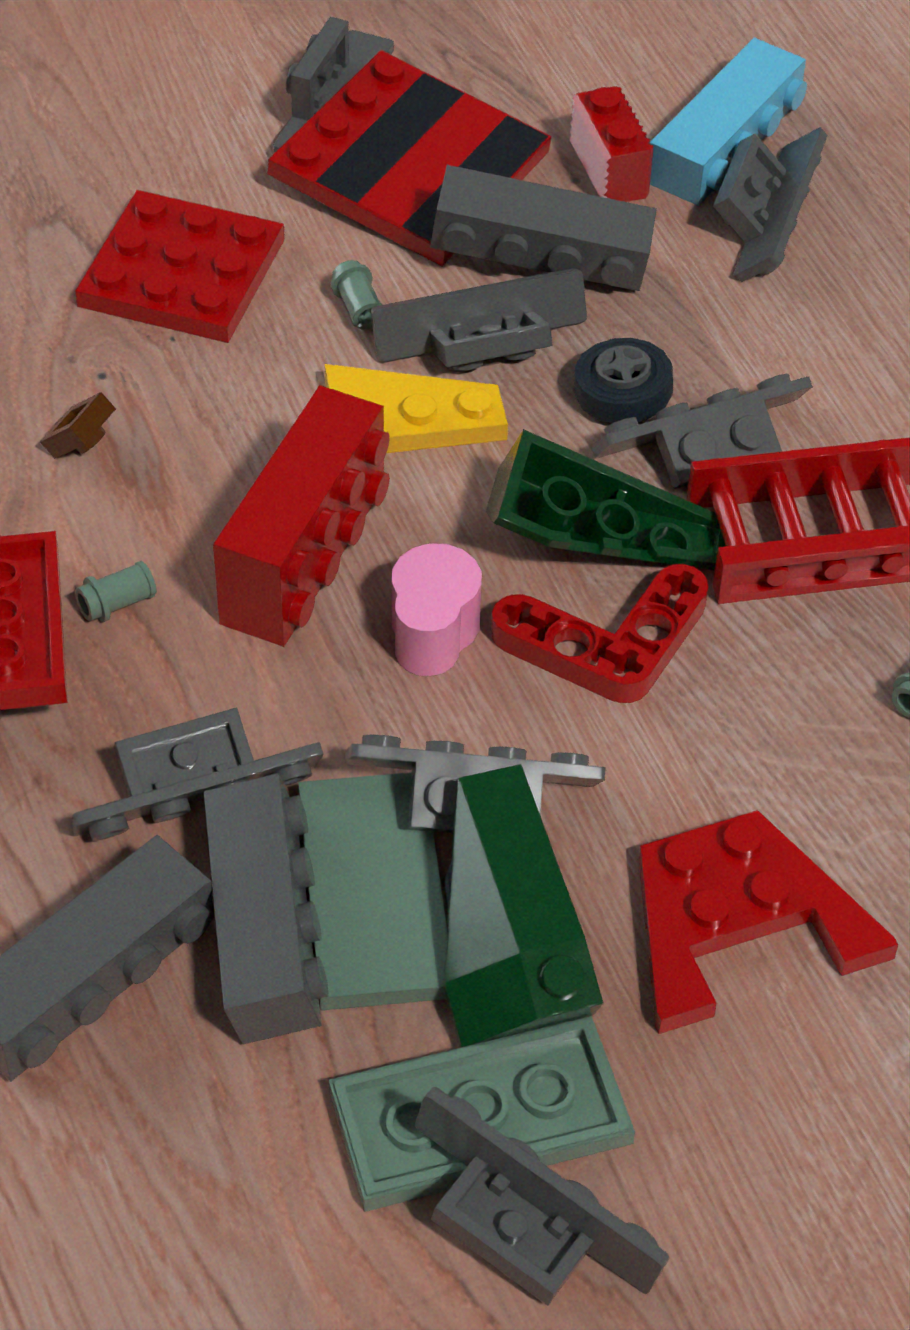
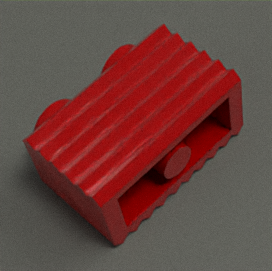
M617 86L601 87L577 93L572 97L574 104L571 107L574 112L571 114L573 120L570 123L573 128L570 130L572 136L569 140L599 197L623 202L647 198L650 189L654 145H651L650 139L646 138L647 133L643 132V126L639 125L636 113L632 112L629 101L625 100L626 94H623L622 88Z

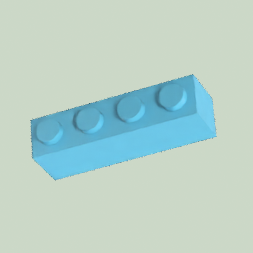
M753 38L650 142L651 145H654L650 185L697 206L714 190L719 191L739 142L754 133L761 140L765 136H772L778 128L781 119L791 109L796 110L801 105L807 91V82L803 81L806 59Z

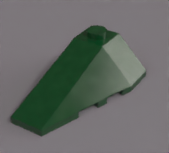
M524 429L498 468L486 508V513L494 524L553 548L666 564H686L695 568L715 570L718 547H726L715 512Z
M519 764L459 777L456 784L452 844L453 866L447 923H449L443 980V987L459 1048L593 1016L604 1003L586 938L522 765Z

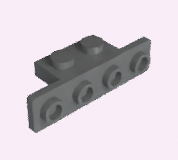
M329 17L318 35L313 34L311 36L306 53L298 64L294 63L288 72L286 91L288 94H291L292 117L275 141L274 153L380 50L392 54L394 51V41L356 30H349V21Z
M821 127L784 146L779 159L773 155L755 133L739 142L713 206L719 212L722 220L728 226H731L745 241L743 251L734 271V275L740 282L757 274L761 276L768 275L783 262L785 257L784 251L789 237L797 225L796 219L801 205L809 193V184L813 173L821 161L820 155L828 136Z
M570 268L375 306L371 309L376 355L382 362L433 352L446 367H451L454 370L475 369L483 365V360L501 356L509 360L532 357L536 354V349L553 346L552 328L586 321L587 311L583 273L578 268Z
M781 374L757 384L758 391L740 395L738 388H732L707 398L708 405L690 410L688 403H679L655 414L657 420L638 424L636 417L617 421L604 428L606 435L592 447L595 458H601L657 441L672 487L676 489L689 484L692 461L782 452L767 409L798 400L813 388L810 377L807 376L791 381L789 374Z
M237 707L115 742L114 749L129 797L76 812L72 816L71 826L75 836L90 832L92 841H98L128 831L127 821L152 814L155 823L181 817L191 811L189 803L204 799V791L279 773L284 786L291 785L312 776L310 768L316 766L323 757L320 742L254 761Z
M363 735L362 744H352L346 750L345 764L412 770L408 829L453 833L456 784L459 777L521 764L538 811L541 814L543 782L594 787L605 781L606 767L588 765L589 756L578 753H552L551 761L547 762L526 760L527 750L514 747H489L488 756L463 754L464 744L451 741H427L425 750L400 748L401 739L388 735Z
M437 1087L431 1088L423 1099L415 1127L466 1164L467 1168L436 1205L430 1220L547 1306L587 1253L642 1293H649L670 1257L658 1246L655 1238L647 1230L634 1223H625L598 1203L595 1195L587 1187L574 1180H565L540 1162L537 1154L526 1143L516 1138L505 1137L483 1121L478 1111L466 1100L457 1096H448Z

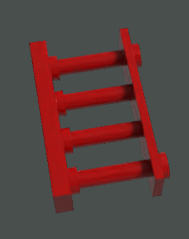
M910 437L692 461L686 500L703 508L714 507L726 547H718L712 586L717 603L725 604L910 582V494L906 486L910 485ZM882 488L896 527L864 530L850 491ZM826 494L840 533L807 537L794 498ZM770 500L783 540L750 544L737 504Z

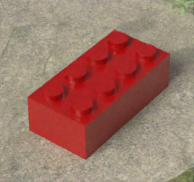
M319 385L213 543L220 625L284 647L296 627L303 628L307 624L319 590L323 585L329 586L334 581L339 569L341 555L347 545L354 546L358 542L364 529L367 513L372 505L380 506L386 496L390 476L384 472V458L388 450L390 436L388 432L384 431L383 405Z

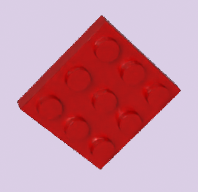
M136 190L76 288L77 307L229 343L285 240L284 223Z

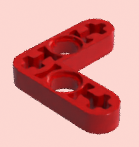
M673 564L663 568L656 575L615 634L534 597L524 594L509 595L499 600L493 608L492 640L504 652L604 698L618 703H633L641 700L650 691L702 616L706 607L708 581L705 575L693 566ZM681 590L686 591L676 601L675 609L670 608V595L676 596ZM646 625H656L665 629L669 635L664 639L652 641L640 636L637 630ZM566 640H574L583 644L587 651L578 656H567L557 651L555 646ZM625 669H630L634 671H628L627 673H625L623 677L615 674H621L625 671Z

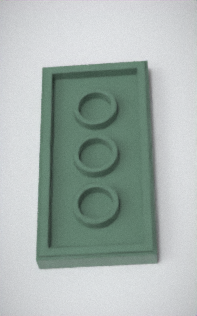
M412 772L298 782L299 796L302 800L308 822V833L303 834L304 847L309 853L315 878V885L308 887L309 899L315 905L321 927V940L314 942L315 957H320L328 984V997L320 998L321 1011L447 999L443 980L448 934L433 831L408 829Z
M592 1016L329 1080V1093L364 1212L446 1192L467 1168L466 1164L415 1127L423 1099L432 1087L439 1088L448 1096H457L469 1102L478 1111L483 1121L505 1137L516 1138L526 1143L537 1154L540 1162L546 1166L634 1144L635 1130Z

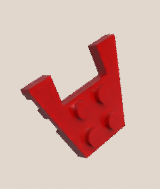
M758 810L640 845L639 870L645 929H647L649 944L650 982L653 985L655 1005L653 1012L654 1023L658 1034L714 1017L717 1002L694 959L699 956L811 922L841 976L895 959L898 949L895 937Z

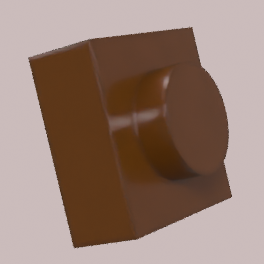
M100 392L71 406L40 443L55 459L75 449L80 454H83L103 438L106 431L102 425L116 408Z

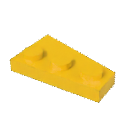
M324 364L327 388L384 406V431L388 432L390 436L387 453L507 440L508 422L498 385Z

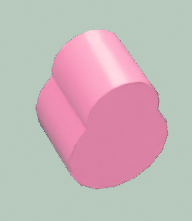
M433 543L414 547L400 556L392 569V629L395 634V656L398 663L408 672L419 676H434L446 672L454 666L460 651L474 641L480 630L482 571L476 560L463 549L449 544Z

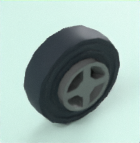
M613 338L603 341L585 351L575 365V396L582 409L597 420L615 423L623 419L636 417L638 422L654 417L657 412L664 409L672 397L673 366L664 350L651 342L636 338Z

